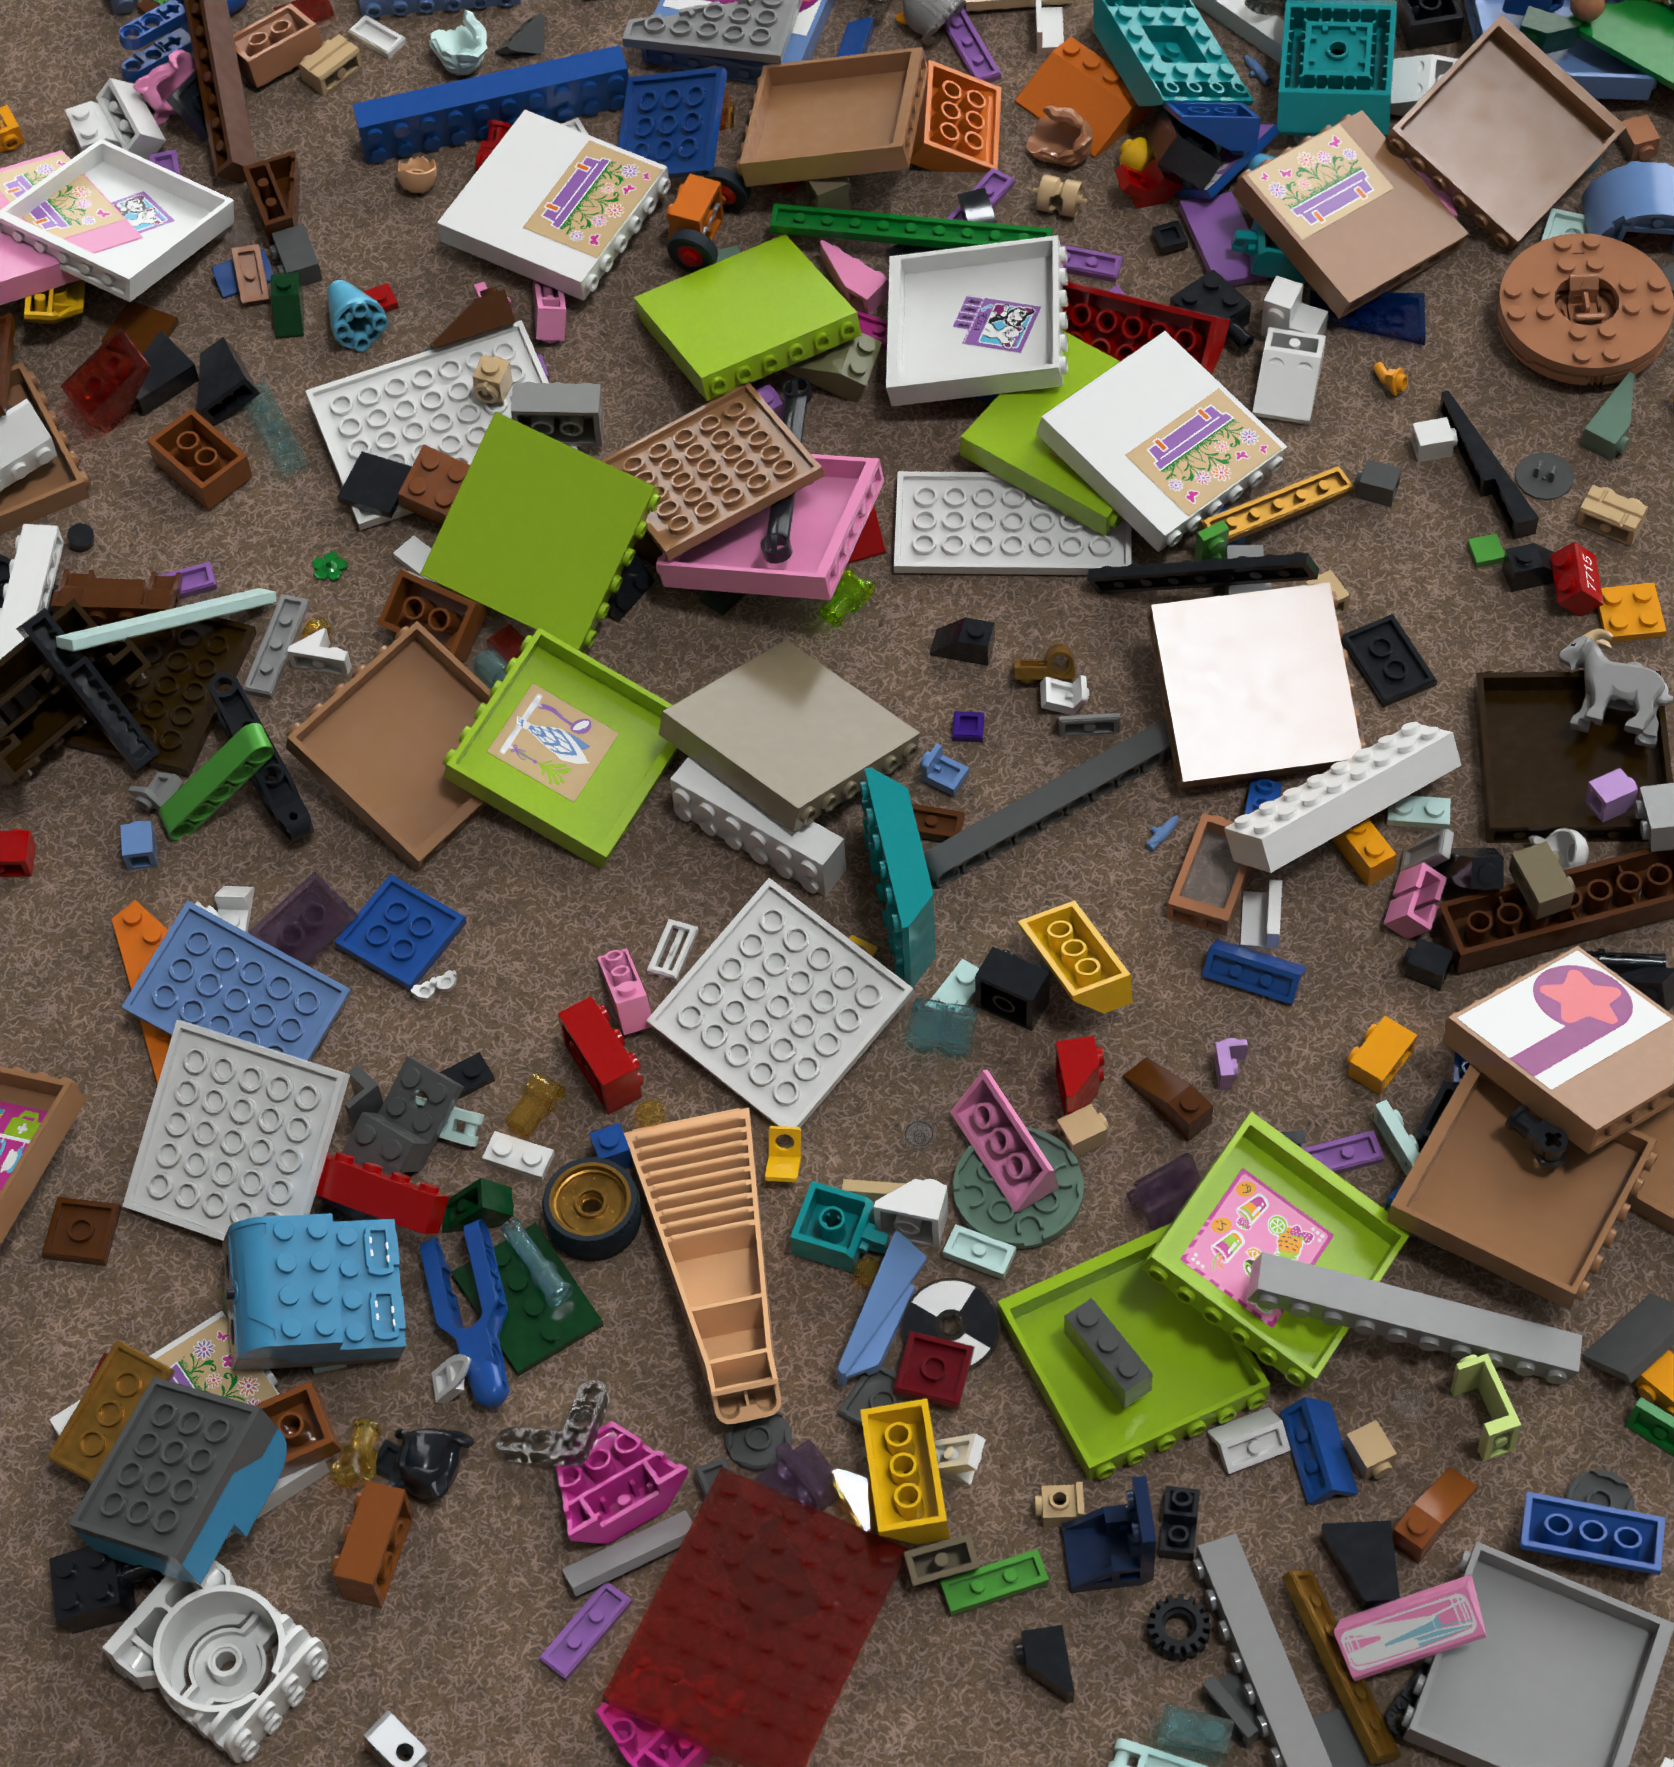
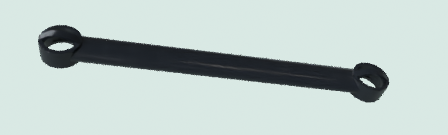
M794 377L787 380L782 386L785 400L782 421L802 443L806 407L813 395L808 379ZM795 492L770 506L767 536L760 543L766 562L772 564L782 563L788 560L793 553L790 542V530ZM777 546H784L783 548L777 550Z

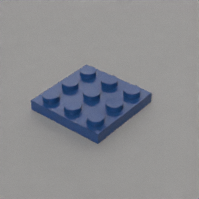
M390 874L335 940V946L340 951L411 991L413 986L420 981L466 924V919L462 914Z

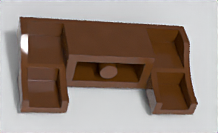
M64 569L62 581L53 593L51 608L53 614H55L72 599H75L97 626H102L173 609L175 603L179 602L183 578L181 572H176V576H157V573L152 571L147 587L144 579L96 578L94 570H89L88 574L70 573L69 569Z

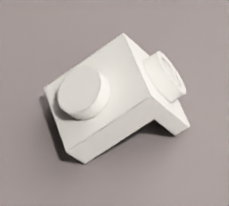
M1079 675L1073 683L1045 676L1040 682L1041 708L1074 715L1082 706L1086 705L1089 699L1086 676Z

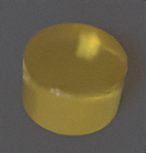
M650 1099L638 1105L636 1117L640 1128L667 1122L664 1106L658 1100Z

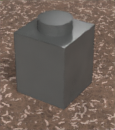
M1367 459L1364 470L1359 469L1355 478L1354 487H1358L1357 498L1391 507L1399 487L1402 468Z

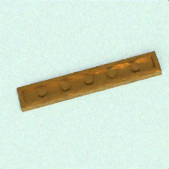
M1337 466L1200 521L1198 528L1201 531L1224 520L1229 527L1228 544L1351 494L1355 487L1341 468Z
M1288 1571L1282 1576V1579L1370 1763L1381 1764L1396 1761L1401 1757V1753L1386 1727L1385 1720L1365 1679L1354 1681L1334 1634L1338 1623L1313 1571Z

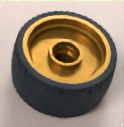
M584 1157L573 1160L562 1166L561 1169H558L546 1185L543 1195L545 1225L556 1246L570 1257L592 1262L612 1258L618 1255V1253L623 1252L632 1243L640 1228L642 1210L638 1189L629 1173L614 1161L599 1157Z

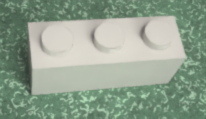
M109 78L96 96V99L122 148L142 158L149 159V155L157 153L166 140L142 95L134 90V84Z

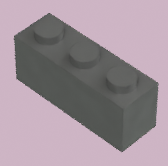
M1092 1298L1064 1316V1333L1124 1408L1152 1390L1153 1373Z

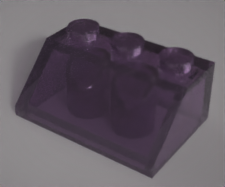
M314 871L248 933L296 960L307 964L359 915Z

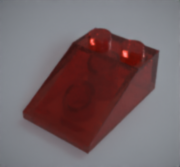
M119 327L61 385V388L87 424L107 434L127 416L151 366L124 329Z

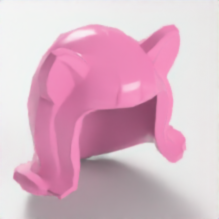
M175 50L169 54L170 62L152 69L148 75L139 78L133 85L134 90L142 93L145 103L153 109V118L157 125L165 123L170 115L178 114L166 99L196 68L194 58L184 50Z

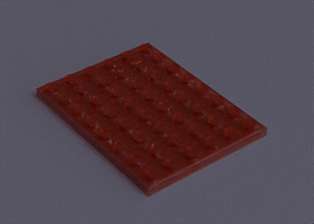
M722 1467L605 1690L602 1702L744 1767H806L905 1561L904 1552L909 1549Z

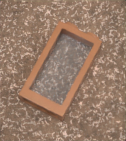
M1202 813L1168 901V919L1227 936L1252 870L1250 866L1233 861L1224 828L1234 822L1226 820L1219 815Z

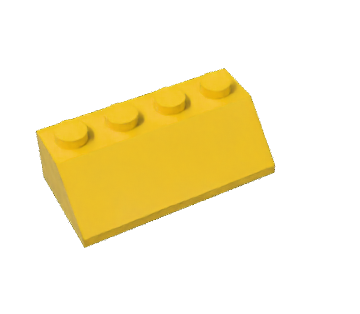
M1075 900L1018 921L1019 928L1074 1002L1101 1013H1107L1133 1003L1131 974Z
M921 1399L861 1409L879 1535L916 1545L950 1539L928 1400Z

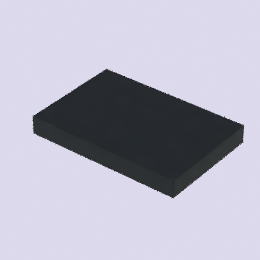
M1394 614L1343 634V638H1341L1342 645L1382 707L1437 685V679Z

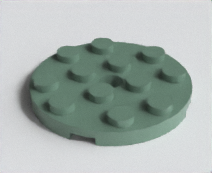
M1026 1127V1129L1054 1169L1059 1189L1034 1202L1022 1211L1015 1212L972 1145L961 1156L953 1180L955 1205L965 1225L970 1230L1015 1246L1016 1249L1042 1246L1061 1236L1077 1218L1084 1195V1180L1079 1162L1073 1152L1055 1136L1030 1127Z

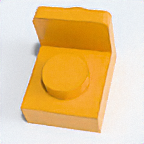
M8 105L0 107V153L7 150L16 149L19 145L24 144L25 141Z

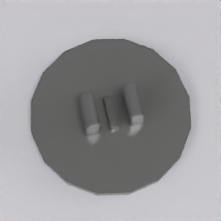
M1540 452L1531 454L1521 460L1516 468L1515 478L1519 488L1525 494L1535 499L1552 500L1568 493L1573 486L1574 473L1572 467L1565 459L1552 453Z

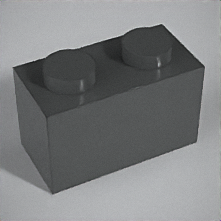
M304 224L272 233L274 245H270V250L274 262L280 261L281 265L277 266L279 274L298 272L302 286L323 280L317 257Z

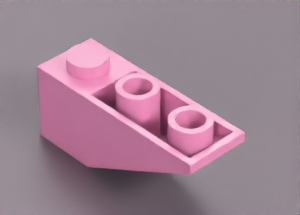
M824 240L820 241L821 260L840 294L853 308L870 315L888 297L889 279L882 272L875 271L866 266L860 259L853 258L844 253L838 246L831 245Z
M628 949L613 950L606 955L597 957L623 1034L627 1035L650 1028L651 1026L646 1021L651 1016L648 998Z

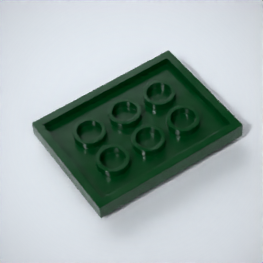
M536 1222L494 1246L508 1306V1312L498 1337L501 1350L518 1377L604 1326L602 1319ZM470 1260L451 1273L478 1316L481 1317L483 1312Z

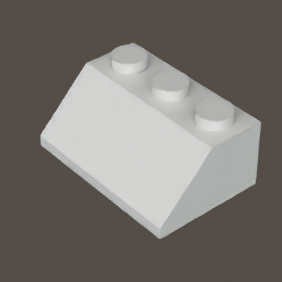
M27 399L7 410L6 415L0 418L1 492L4 488L24 478L27 474L57 456L52 437Z

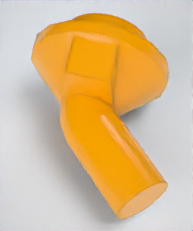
M1377 362L1373 366V370L1379 380L1384 385H1387L1388 390L1393 396H1398L1400 391H1405L1408 376L1403 368L1399 367L1387 371L1382 362Z

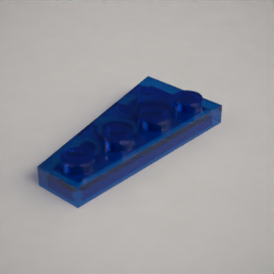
M1310 291L1309 305L1328 311V325L1425 345V293H1384L1339 319L1316 291Z

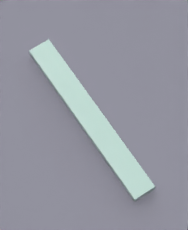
M257 588L56 636L57 647L75 652L121 641L127 637L133 638L277 602L276 592Z

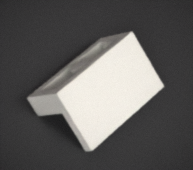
M1035 0L1037 54H1050L1064 42L1062 7L1042 8L1041 0Z
M1270 880L1268 893L1243 891L1240 946L1278 949L1282 880Z
M1269 1407L1207 1431L1209 1438L1218 1446L1223 1467L1228 1474L1291 1450L1282 1419Z

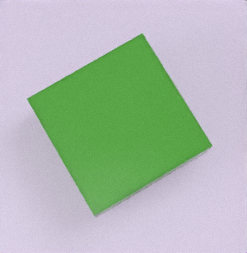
M1497 533L1468 539L1467 546L1476 568L1503 563L1504 551Z

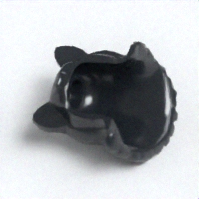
M437 1428L418 1429L411 1432H406L404 1429L396 1430L395 1437L403 1440L396 1456L397 1470L390 1477L388 1486L400 1489L406 1488L419 1499H441L458 1475L462 1450L472 1447L475 1442L474 1438L460 1431Z

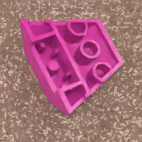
M613 1421L555 1453L556 1470L570 1541L609 1544L663 1513L670 1506L688 1475V1468L680 1463L678 1465L666 1458L663 1452L659 1450L654 1451L643 1444L642 1439Z
M642 1663L596 1710V1715L631 1767H701L726 1740L745 1701V1696L736 1693L731 1696L714 1690V1686L708 1684L701 1686L683 1680L681 1675Z

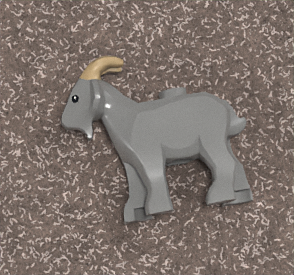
M1595 629L1576 638L1560 652L1558 657L1561 664L1569 666L1571 673L1575 671L1576 667L1584 668L1585 700L1581 710L1573 715L1570 721V729L1588 733L1591 721L1601 726L1607 706L1621 711H1633L1636 716L1626 722L1624 726L1625 732L1637 734L1635 744L1655 748L1659 726L1656 717L1659 706H1666L1673 702V696L1668 694V687L1663 678L1655 670L1644 668L1638 662L1625 664L1607 659L1600 647L1611 649V644L1608 641L1613 639V635L1607 630Z

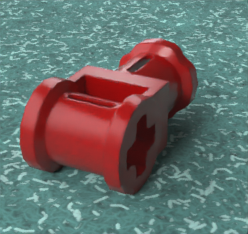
M498 120L487 121V126L489 127L487 141H481L480 150L475 161L476 172L512 125Z

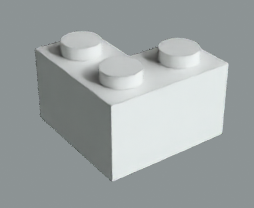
M1276 276L1263 302L1261 336L1267 337L1269 327L1324 335L1327 329L1328 311L1302 303L1303 284Z

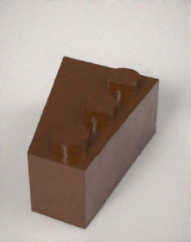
M295 151L242 167L247 189L270 245H274L272 233L298 225L300 170Z

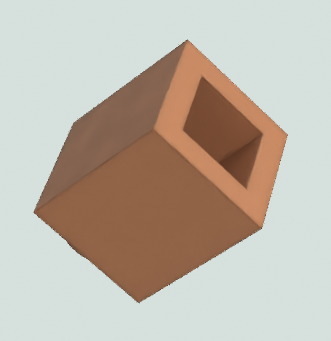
M1648 114L1621 121L1626 126V129L1618 139L1630 162L1638 160L1647 161L1657 156L1660 136Z

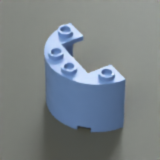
M1629 162L1627 165L1610 170L1591 181L1581 196L1588 234L1606 236L1620 241L1623 240L1626 232L1674 234V167L1669 166L1667 163ZM1674 239L1671 243L1672 254H1674Z

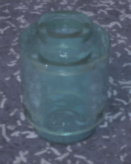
M495 649L483 650L475 658L474 671L492 688L497 680L503 681L507 674L504 671L508 662Z

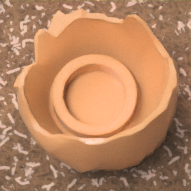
M418 156L414 160L412 157L409 158L407 164L399 161L397 179L405 190L423 194L433 187L437 178L434 159L429 162L424 156Z

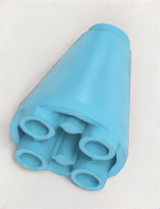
M336 280L330 284L327 299L334 338L347 348L356 349L357 351L367 350L370 344L380 338L388 326L389 322L383 307L349 282Z

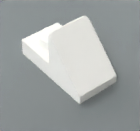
M326 628L294 643L287 650L291 667L342 676H349L352 668L348 651H343L336 647L328 648L330 641Z
M223 886L214 897L219 915L223 920L248 933L255 888Z
M975 1433L935 1440L940 1477L971 1485L974 1472L977 1470L982 1458V1450L986 1439Z

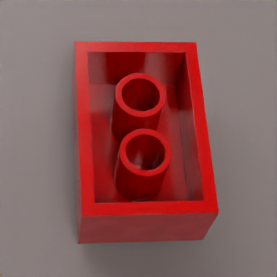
M592 996L559 1012L558 1018L563 1042L607 1114L609 1115L642 1098L640 1086L644 1083L638 1072L641 1069L639 1061L633 1052L628 1054L623 1047L626 1043L619 1029L613 1030L608 1023L611 1020L605 1007L602 1004L598 1006Z

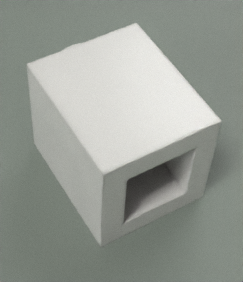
M1447 417L1413 423L1411 443L1418 462L1452 457L1453 447L1457 445L1458 440L1455 428H1450Z

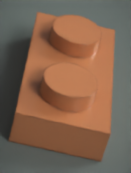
M259 244L231 248L241 305L269 301Z

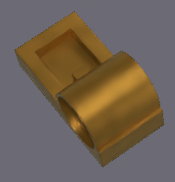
M1056 643L1048 648L1046 659H1014L1015 680L1030 684L1037 683L1038 680L1044 679L1045 676L1066 682L1069 679H1075V661L1071 649L1066 644ZM1062 655L1068 659L1065 664L1059 666L1052 663L1054 657Z

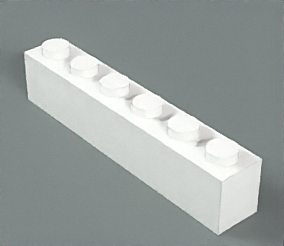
M23 524L21 535L16 537L15 559L10 561L9 583L4 585L3 607L0 608V659L24 640L16 628L43 608L48 610L64 545L58 526Z

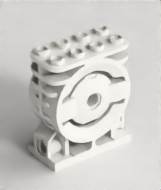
M216 1560L213 1561L201 1584L187 1583L165 1576L102 1647L116 1672L125 1679L128 1677L143 1690L159 1687L164 1699L172 1710L184 1721L195 1727L201 1736L205 1739L209 1738L215 1747L228 1753L229 1757L236 1763H241L244 1760L248 1762L256 1755L260 1747L258 1743L267 1733L273 1734L279 1728L283 1721L282 1715L290 1706L296 1707L303 1700L306 1694V1687L313 1679L319 1680L329 1667L327 1662L328 1653L321 1640L317 1637H311L304 1627L294 1624L291 1617L287 1614L282 1615L257 1592L236 1586L231 1572ZM241 1625H243L241 1629H239V1628H227V1627H240ZM278 1638V1645L271 1650L273 1654L272 1676L266 1689L259 1696L256 1693L265 1683L269 1669L266 1651ZM192 1652L189 1660V1677L192 1685L184 1693L187 1688L185 1669L187 1660ZM228 1661L236 1662L232 1669L221 1671L224 1663Z

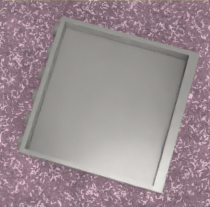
M1476 1541L1471 1552L1464 1550L1457 1569L1463 1571L1461 1577L1471 1575L1473 1578L1487 1637L1424 1659V1662L1430 1665L1426 1676L1419 1674L1412 1694L1417 1695L1418 1698L1414 1707L1408 1705L1401 1725L1406 1727L1403 1739L1467 1767H1628L1674 1630V1623Z

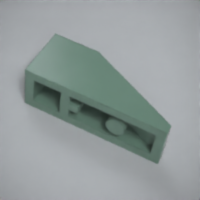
M1632 372L1626 375L1584 429L1581 445L1611 461L1618 453L1623 454L1626 451L1631 440L1628 438L1631 422L1635 376Z

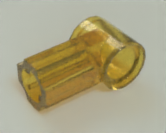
M535 1072L524 1087L523 1097L505 1119L506 1125L519 1135L530 1137L547 1112H553L556 1109L554 1105L557 1101L563 1100L566 1088L543 1074Z

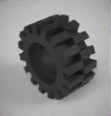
M1171 1594L1166 1596V1601L1164 1602L1161 1599L1158 1600L1156 1608L1152 1607L1148 1618L1147 1636L1150 1638L1152 1649L1156 1648L1159 1656L1166 1655L1168 1656L1167 1660L1172 1662L1174 1658H1179V1662H1186L1187 1657H1190L1192 1660L1197 1657L1198 1652L1202 1653L1210 1636V1616L1208 1612H1204L1205 1606L1201 1602L1198 1605L1195 1604L1196 1598L1190 1596L1189 1600H1185L1184 1594H1178V1599H1173ZM1174 1617L1185 1618L1190 1622L1192 1632L1185 1639H1173L1165 1630L1166 1623Z

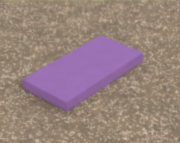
M1232 192L1217 194L1212 199L1193 198L1179 201L1178 209L1207 273L1214 269L1232 286L1268 280L1269 277L1250 274V255L1231 250V239L1235 230L1250 231Z

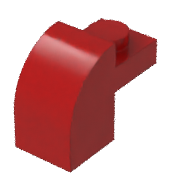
M1156 158L1142 172L1124 164H1121L1115 170L1119 181V188L1123 193L1131 196L1134 206L1138 208L1163 204L1183 187V183L1178 175L1173 172L1167 174L1158 168Z

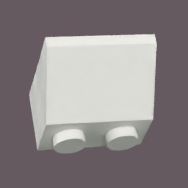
M89 101L65 109L72 134L80 152L99 139L122 148L99 103Z
M914 1179L875 1201L874 1219L876 1230L889 1234L890 1238L893 1237L895 1231H898L912 1243L940 1248L948 1217L947 1185H943L934 1179Z

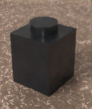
M1419 938L1414 949L1409 947L1403 958L1402 965L1406 966L1405 978L1440 991L1452 967L1455 951Z

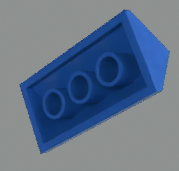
M1527 1491L1518 1546L1524 1550L1660 1575L1665 1517Z

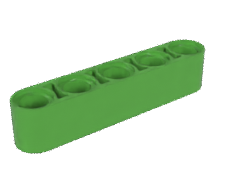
M252 723L241 728L161 806L158 814L171 840L178 841L185 834L187 836L192 835L273 756L274 749L261 724Z

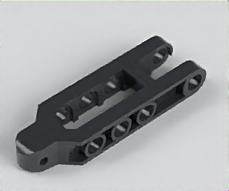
M223 672L215 675L209 681L208 687L218 709L219 723L228 740L244 726L259 723L262 725L274 749L273 756L250 778L272 821L291 842L314 833L310 814L298 793L294 781L238 679L231 673ZM229 684L232 686L227 692L217 691L221 685ZM267 776H274L277 778L276 781L265 780Z

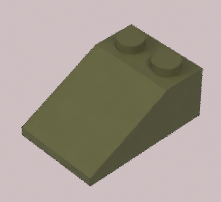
M862 333V336L782 370L796 377L806 378L810 383L849 401L857 402L867 385L882 342Z

